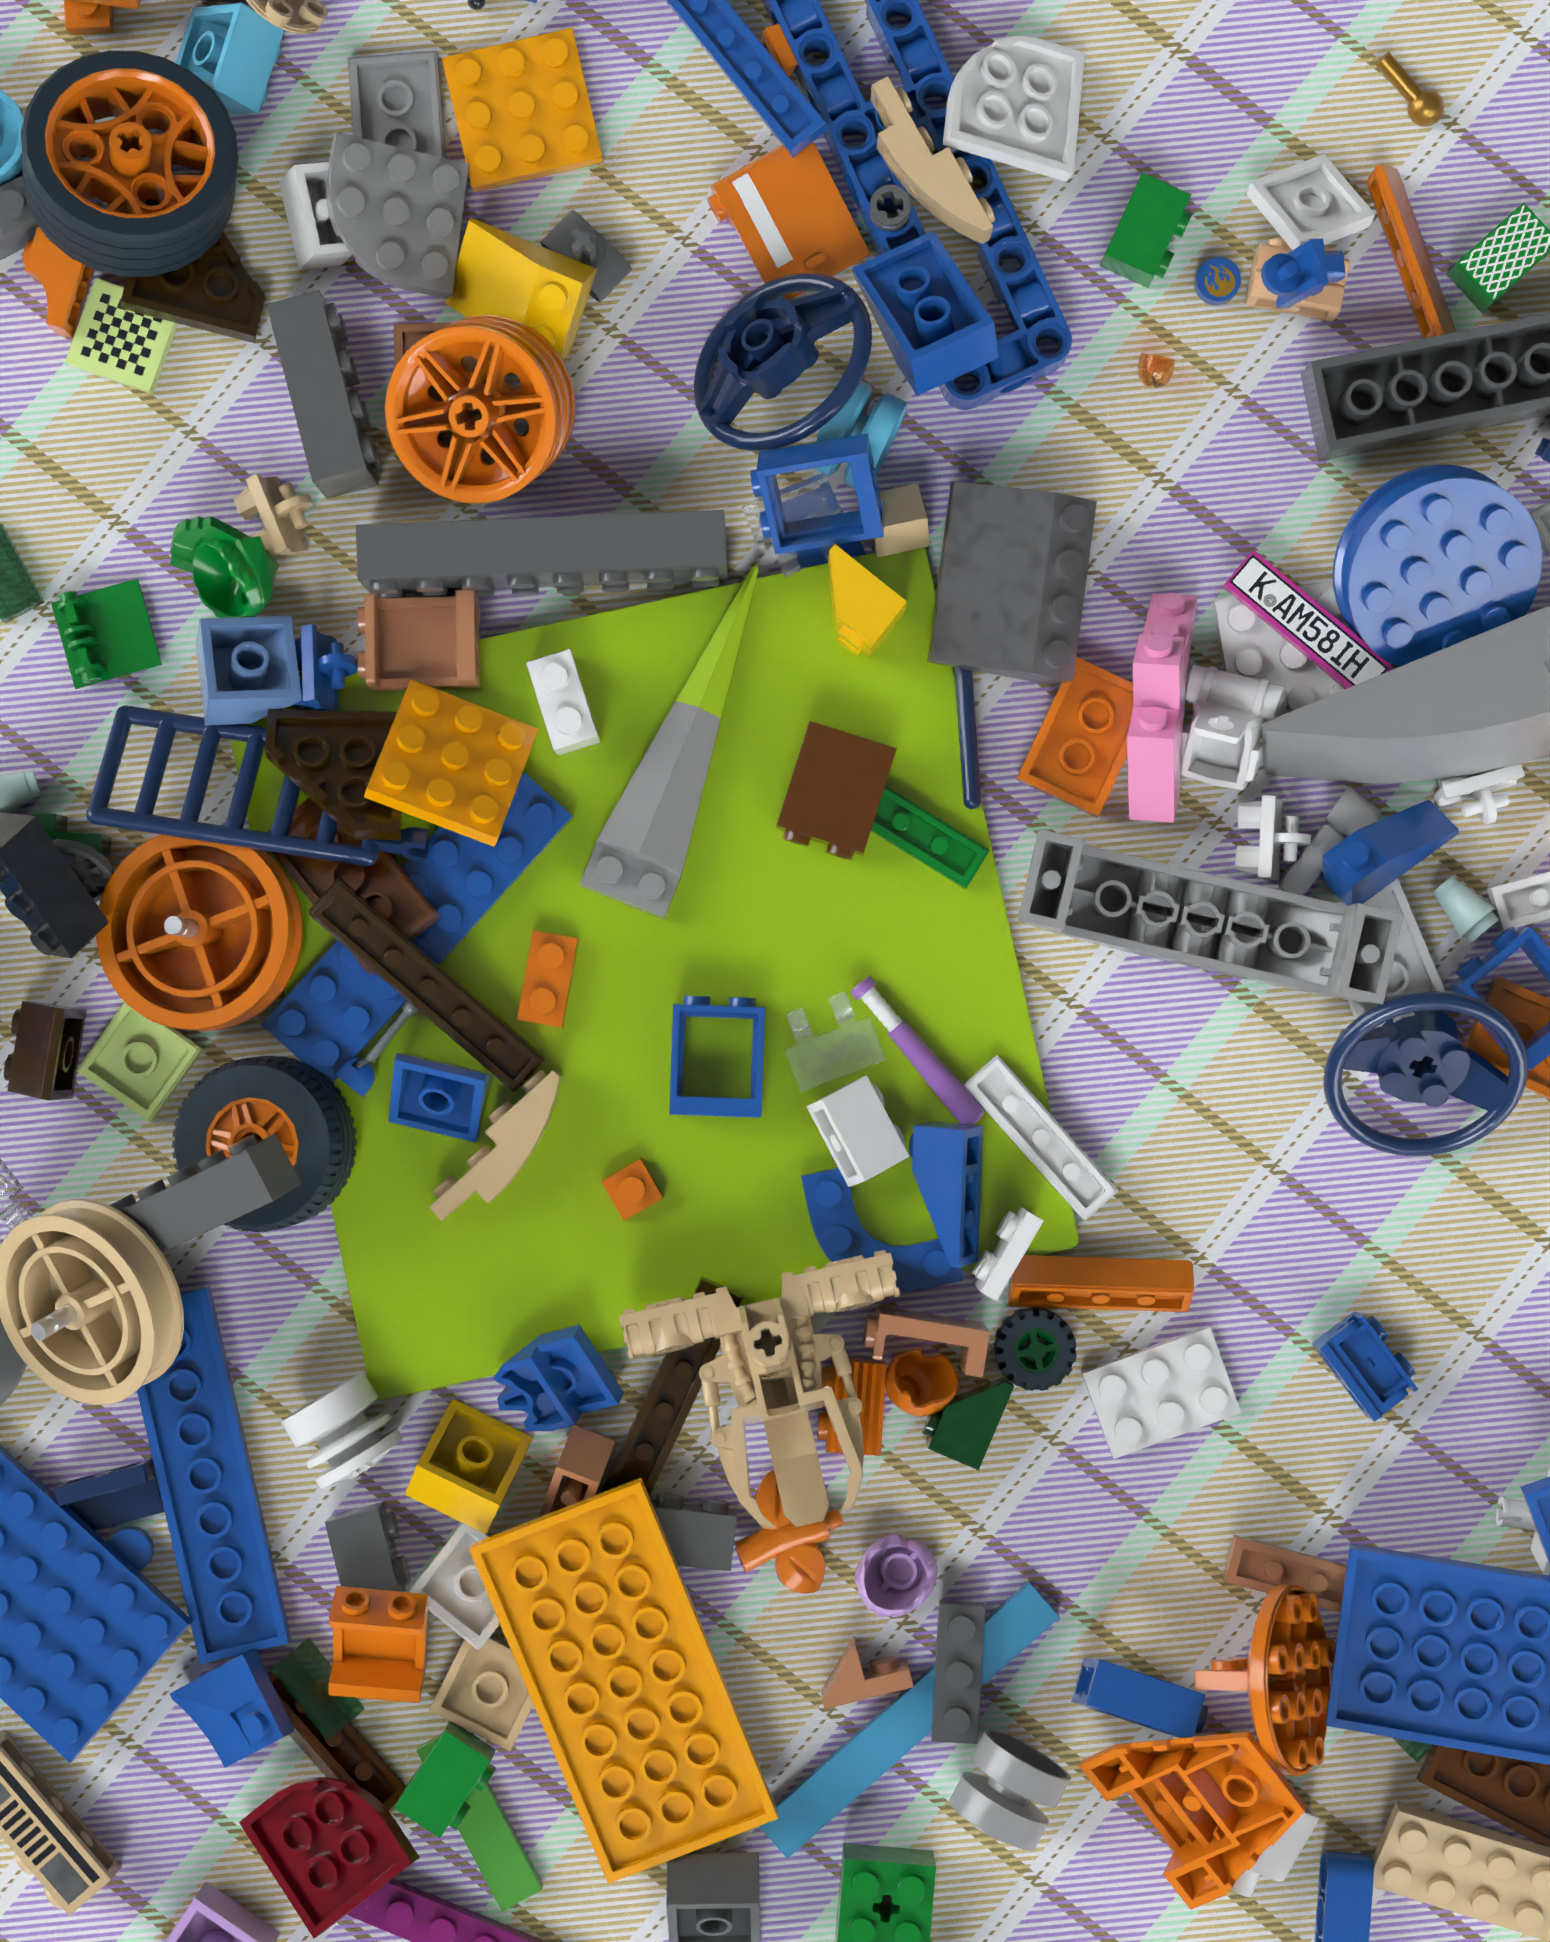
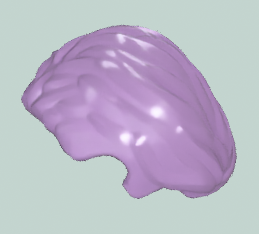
M894 1533L887 1534L867 1549L857 1565L854 1578L858 1588V1595L866 1607L878 1616L899 1617L920 1607L930 1595L937 1580L938 1566L933 1554L923 1541L914 1538L905 1539L902 1535Z

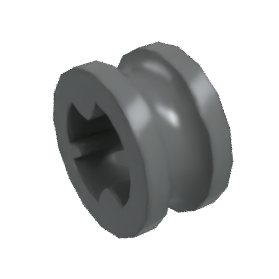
M897 185L879 187L873 193L870 200L869 215L874 225L883 231H895L903 227L910 215V198L906 191ZM892 198L894 205H902L903 211L897 209L896 217L888 218L886 211H878L877 206L883 207L884 199Z

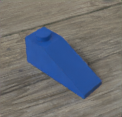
M1428 799L1358 829L1323 855V881L1347 906L1356 903L1363 904L1458 835L1459 829Z
M931 1121L914 1125V1132L909 1141V1154L913 1158L912 1172L950 1267L960 1268L978 1262L983 1126Z

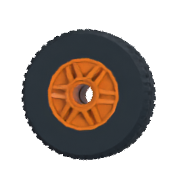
M259 1056L230 1061V1063H225L203 1076L202 1080L194 1085V1089H190L187 1094L188 1098H185L181 1103L182 1108H179L177 1114L179 1118L174 1123L176 1126L175 1130H173L175 1141H172V1148H174L172 1154L173 1159H176V1163H174L176 1170L178 1169L179 1171L192 1164L197 1172L200 1170L197 1162L220 1150H223L226 1157L231 1155L228 1147L253 1134L257 1142L276 1134L302 1183L278 1199L223 1225L247 1232H267L293 1226L318 1215L319 1212H323L328 1205L335 1201V1197L340 1195L341 1189L347 1184V1178H350L351 1168L355 1163L353 1159L356 1156V1149L354 1148L357 1145V1139H355L357 1132L356 1127L353 1128V1123H355L354 1117H351L350 1113L352 1111L346 1105L347 1101L345 1096L341 1095L340 1089L335 1087L333 1081L326 1079V1075L317 1071L314 1067H308L306 1063L300 1062L298 1059L285 1056Z

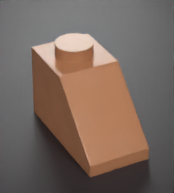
M573 1425L556 1466L539 1517L595 1496L616 1441L602 1436L597 1431L586 1430Z

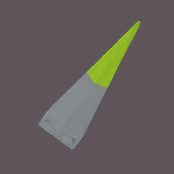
M757 564L749 571L600 833L581 879V887L665 919L681 880L758 576Z

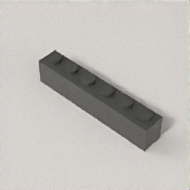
M253 1134L228 1147L231 1153L230 1156L226 1157L224 1151L220 1150L197 1162L200 1168L199 1171L196 1172L191 1164L168 1176L167 1180L170 1185L165 1186L163 1180L160 1179L137 1192L139 1200L136 1201L133 1194H130L109 1206L116 1208L134 1220L154 1240L163 1253L278 1199L302 1183L277 1135L273 1134L257 1142Z

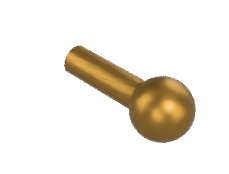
M1390 52L1384 54L1375 65L1409 103L1408 115L1416 125L1428 127L1437 123L1444 112V102L1441 96L1433 90H1422Z

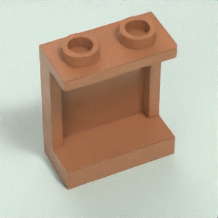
M456 590V596L381 599L377 598L374 593L365 594V607H358L357 611L359 634H365V651H359L358 672L360 679H366V684L372 691H406L410 679L438 690L481 689L480 600L474 590Z
M880 1305L876 1307L875 1316L867 1315L863 1342H865L864 1347H870L872 1359L882 1361L885 1338L889 1334L960 1345L959 1366L964 1375L983 1378L990 1331L984 1322Z

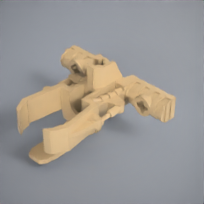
M885 1250L874 1252V1257L870 1258L859 1255L826 1263L827 1265L824 1268L816 1270L815 1266L804 1268L805 1273L793 1275L792 1271L782 1273V1297L736 1307L727 1286L717 1288L714 1294L705 1296L704 1292L693 1294V1299L685 1300L682 1297L645 1305V1310L635 1312L634 1308L623 1310V1315H619L621 1327L625 1332L623 1334L624 1342L629 1348L627 1350L629 1359L643 1353L649 1355L678 1351L704 1342V1339L720 1338L723 1355L704 1364L699 1370L704 1404L709 1410L710 1440L718 1448L723 1469L731 1488L738 1497L739 1503L762 1528L777 1529L776 1526L763 1516L758 1503L751 1497L745 1424L750 1425L758 1422H763L784 1516L796 1527L824 1521L829 1507L808 1411L825 1406L850 1471V1475L847 1478L848 1496L842 1507L841 1514L855 1505L863 1478L864 1446L859 1416L862 1411V1403L858 1399L850 1375L852 1374V1367L845 1349L844 1339L838 1334H814L810 1317L824 1311L825 1313L844 1312L866 1307L893 1295L899 1297L900 1292L899 1288H896L897 1277L895 1271H893L891 1253L886 1254ZM830 1358L832 1359L836 1374L839 1378H842L848 1398L836 1400L831 1387L822 1388V1362ZM718 1384H730L740 1408L730 1410L732 1425L720 1428L717 1407L720 1406Z

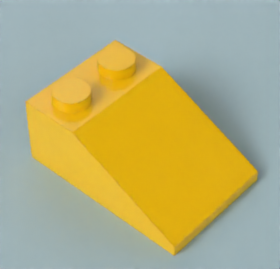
M470 218L456 263L453 294L449 299H446V304L467 318L479 315H497L524 323L546 338L564 360L572 351L597 269Z

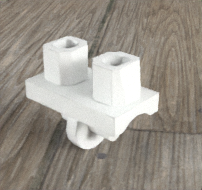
M1518 764L1481 772L1482 774L1470 778L1468 775L1437 779L1440 789L1433 795L1437 808L1474 798V801L1461 805L1464 817L1478 814L1485 825L1496 822V809L1509 805V798L1506 792L1493 796L1492 792L1515 786L1517 779L1525 776L1522 765Z
M1262 795V801L1238 805V828L1260 830L1259 846H1237L1236 870L1258 875L1259 878L1267 881H1279L1281 845H1284L1283 861L1297 862V845L1311 844V835L1298 833V816H1285V833H1282L1284 800L1277 799V796Z

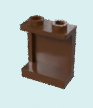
M809 721L776 825V829L785 831L782 839L806 847L809 846L810 840L828 845L826 853L852 861L854 853L863 856L897 748Z

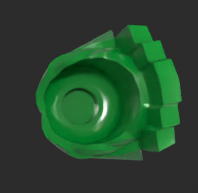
M198 516L192 520L185 519L176 525L170 548V565L192 573V580L199 591V598L206 607L213 611L216 617H255L270 602L279 564L264 548L260 536L249 537L238 529L211 516L207 518Z

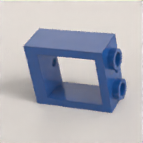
M868 433L759 452L757 469L750 472L751 484L755 498H763L765 511L760 512L762 533L764 539L772 538L775 555L884 537L885 516ZM850 462L859 510L786 522L776 474Z
M1512 926L1491 942L1495 949L1483 959L1476 955L1456 970L1459 978L1449 986L1455 993L1471 996L1483 1001L1472 986L1519 948L1524 951L1550 983V949L1532 927L1520 928L1516 931ZM1478 1020L1508 1057L1506 1047L1497 1033ZM1550 1021L1524 1042L1528 1056V1071L1532 1070L1550 1055Z
M683 996V1005L673 1004L669 1114L761 1118L765 1007H756V998L729 997V1006H710L711 997ZM686 1017L753 1019L751 1098L683 1096Z
M1093 1658L1083 1659L1071 1702L1179 1738L1194 1737L1195 1732L1201 1733L1208 1715V1706L1203 1705L1206 1694Z

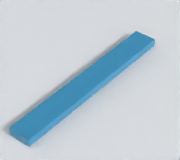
M1029 1580L985 1618L981 1687L1060 1618L1059 1614ZM935 1663L913 1682L914 1687L901 1692L776 1803L779 1812L778 1819L759 1827L787 1859L931 1732Z

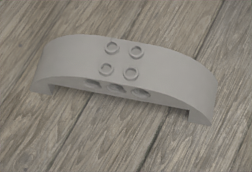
M1042 829L1038 830L1018 921L1085 942L1241 979L1370 1004H1384L1404 913L1360 903L1348 906L1096 848L1084 845L1085 839Z

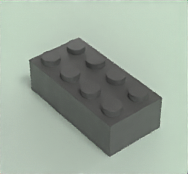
M320 290L266 304L312 482L326 499L379 486L375 472L382 471V464L376 445L372 444L369 434L365 435L364 429L370 428L371 422L365 402L361 401L358 391L353 389L354 385L360 384L353 357H349L346 346L342 347V342L349 341L343 317L341 314H338L335 303L328 304Z

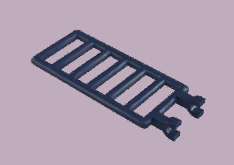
M127 705L119 707L116 711L87 809L86 817L92 824L361 866H372L375 864L379 851L401 854L415 861H427L430 844L426 842L428 829L410 827L402 829L401 840H362L361 847L334 843L338 824L323 811L316 840L288 836L300 788L286 775L271 832L243 829L265 748L267 727L250 724L205 725L204 717ZM132 724L158 728L134 812L108 808ZM176 731L202 735L180 819L153 815ZM221 738L247 742L225 826L198 822Z

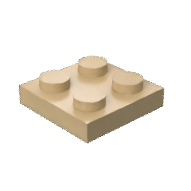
M491 1635L480 1650H477L464 1639L429 1711L511 1751L533 1707V1702L509 1644Z

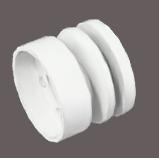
M364 1372L346 1380L280 1421L296 1448L314 1441L319 1445L320 1449L305 1462L308 1469L326 1460L331 1465L330 1468L315 1478L320 1489L331 1484L348 1481L383 1460L390 1449L403 1439L397 1428L380 1437L377 1436L375 1430L391 1420L388 1413L379 1414L370 1419H367L363 1411L377 1400L378 1395Z

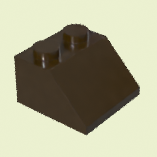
M22 1001L21 1009H16L12 1018L11 1033L13 1036H16L14 1052L8 1055L4 1066V1079L9 1081L7 1091L43 1100L73 1099L77 1075L76 1070L78 1068L87 1010Z

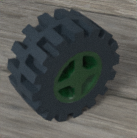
M1029 1307L1014 1311V1314L1009 1317L1007 1316L1002 1321L1001 1327L997 1329L995 1334V1343H993L994 1354L999 1369L1010 1382L1025 1390L1044 1391L1053 1385H1059L1066 1375L1069 1376L1072 1371V1365L1076 1362L1077 1344L1072 1330L1059 1315L1048 1309Z

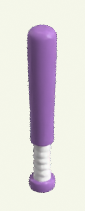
M869 975L850 991L853 998L856 1000L861 998L867 1004L868 1008L872 1010L873 1014L887 1028L889 1032L887 1035L903 1052L960 1124L974 1125L983 1116L984 1110L982 1106L924 1042L907 1020H902L891 1006L886 1003V1000L881 997V994L874 987L877 984L876 981Z

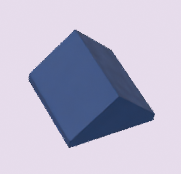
M397 1053L394 1060L388 1122L476 1143L493 1074L407 1053Z

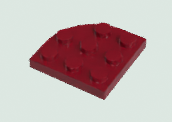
M316 1777L296 1782L272 1795L239 1822L314 1939L420 1858L394 1817L376 1797L360 1786L337 1778Z

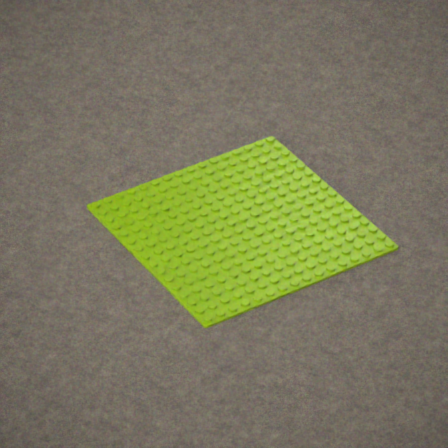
M925 547L877 557L876 553L853 557V559L907 601L903 617L870 658L862 651L858 656H855L836 640L839 635L834 630L828 563L756 579L681 880L665 919L580 886V882L600 833L743 582L480 639L481 689L440 690L538 728L539 730L523 772L566 809L573 818L440 964V966L537 1049L545 1059L515 1092L493 1075L477 1142L388 1122L394 1060L397 1053H407L491 1073L420 1011L417 1015L410 1016L373 1062L375 1081L364 1097L339 1078L334 1082V1086L340 1089L341 1095L345 1096L347 1101L346 1105L352 1111L350 1114L351 1117H354L355 1123H353V1128L356 1127L357 1134H355V1139H357V1145L354 1148L356 1149V1156L353 1159L355 1163L351 1168L350 1178H347V1184L341 1189L342 1192L338 1197H335V1201L330 1206L367 1378L378 1395L377 1400L390 1399L494 1376L505 1362L538 1336L576 1325L582 1327L597 1352L626 1347L627 1345L623 1338L625 1332L621 1327L619 1315H623V1310L634 1308L635 1312L645 1310V1305L678 1297H682L685 1300L691 1299L701 1276L742 1294L743 1299L740 1306L782 1297V1273L792 1271L793 1275L805 1273L804 1268L815 1266L816 1270L824 1268L827 1265L826 1263L831 1262L814 1234L801 1176L838 1168L806 1106L867 1075L870 1082L875 1084L881 1091L885 1102L884 1109L891 1122L896 1124L902 1131L906 1140L905 1149L908 1154L909 1141L914 1132V1125L931 1121L959 1123L903 1052L887 1035L889 1033L887 1028L883 1026L882 1022L878 1020L867 1004L861 998L856 1000L851 995L850 991L869 975L876 981L877 984L874 987L881 994V997L886 1000V1003L891 1006L902 1020H907L962 1084L970 1079L995 1055H998L1051 1114L982 800L980 806L976 809H968L963 803L956 687L951 666L927 662L936 593ZM570 649L574 656L601 742L558 756L553 750L526 663ZM357 669L355 674L345 677V687L338 689L339 711L398 712L406 691H372L366 684V679H360ZM288 706V707H286V708H284V709H282V710H297V709H295V708L292 707V706ZM267 716L250 725L267 727ZM809 721L897 748L885 786L990 850L966 890L873 832H870L863 856L854 853L852 861L826 853L828 845L810 840L809 846L806 847L782 839L785 831L776 829V825ZM230 740L237 774H239L247 742ZM265 748L247 812L249 830L268 832L272 828L285 774L267 759ZM301 789L296 807L308 798ZM404 812L402 813V829L410 827L428 829L427 841L440 827ZM265 851L286 872L297 893L302 911V949L294 974L284 989L285 997H287L335 944L337 939L308 915V910L313 904L272 852ZM391 853L402 868L410 861V859L401 854ZM533 930L579 939L563 1028L517 1020ZM683 996L711 997L710 1006H729V997L756 998V1007H765L761 1118L669 1114L673 1004L683 1005ZM402 1008L356 1058L367 1057L401 1014ZM686 1017L683 1096L751 1098L753 1019ZM541 1069L547 1075L551 1071L557 1070L563 1077L555 1108L539 1144L511 1183L490 1203L487 1204L476 1191L453 1213L441 1221L429 1208L437 1200L432 1192L451 1175H454L459 1180L472 1169L466 1162L484 1145L487 1144L492 1150L497 1146L485 1133L493 1125L488 1117L507 1100L514 1106L527 1094L522 1089V1086ZM984 1110L981 1119L974 1124L983 1126L978 1260L985 1250L991 1253L994 1251L1001 1239L995 1234L1000 1222L1008 1211L1015 1214L1019 1206L1043 1220L1041 1227L1024 1255H1043L1075 1247L1079 1242L1072 1207ZM911 1156L867 1181L850 1187L855 1212L861 1226L874 1239L890 1245H909L939 1238L912 1172L913 1158ZM642 1158L664 1198L630 1218L623 1220L601 1181ZM977 1262L961 1267L962 1272L973 1270Z

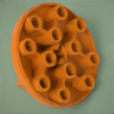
M1281 1584L1275 1586L1269 1591L1261 1605L1253 1629L1248 1657H1229L1228 1660H1211V1668L1195 1670V1690L1248 1691L1251 1717L1260 1746L1284 1776H1303L1314 1765H1321L1324 1759V1741L1328 1727L1326 1726V1714L1331 1685L1330 1667L1334 1663L1336 1646L1333 1639L1326 1638L1316 1595L1308 1593L1299 1585Z

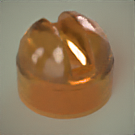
M1141 353L1137 367L1138 377L1146 387L1152 385L1155 388L1163 387L1170 381L1173 375L1176 360Z

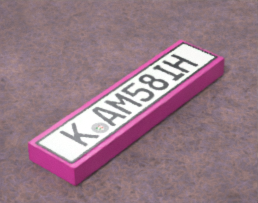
M1255 550L1247 556L1222 586L1344 689L1389 672L1393 667Z

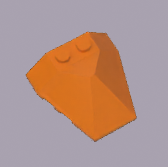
M1250 1731L1115 1744L1082 1760L1079 1764V1767L1106 1802L1128 1792L1174 1852L1163 1875L1190 1910L1225 1896L1233 1888L1238 1878L1257 1863L1259 1856L1270 1845L1273 1846L1307 1808L1305 1802L1261 1748Z

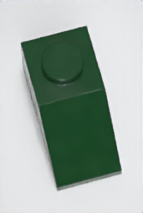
M1001 1377L954 1396L941 1411L928 1415L922 1434L928 1436L926 1441L928 1449L979 1471L1013 1391V1383Z

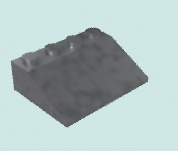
M957 481L951 482L927 662L1047 685L1073 681L1097 501L1056 492Z

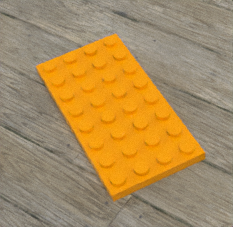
M642 1478L471 1544L469 1550L608 1884L778 1819V1809Z

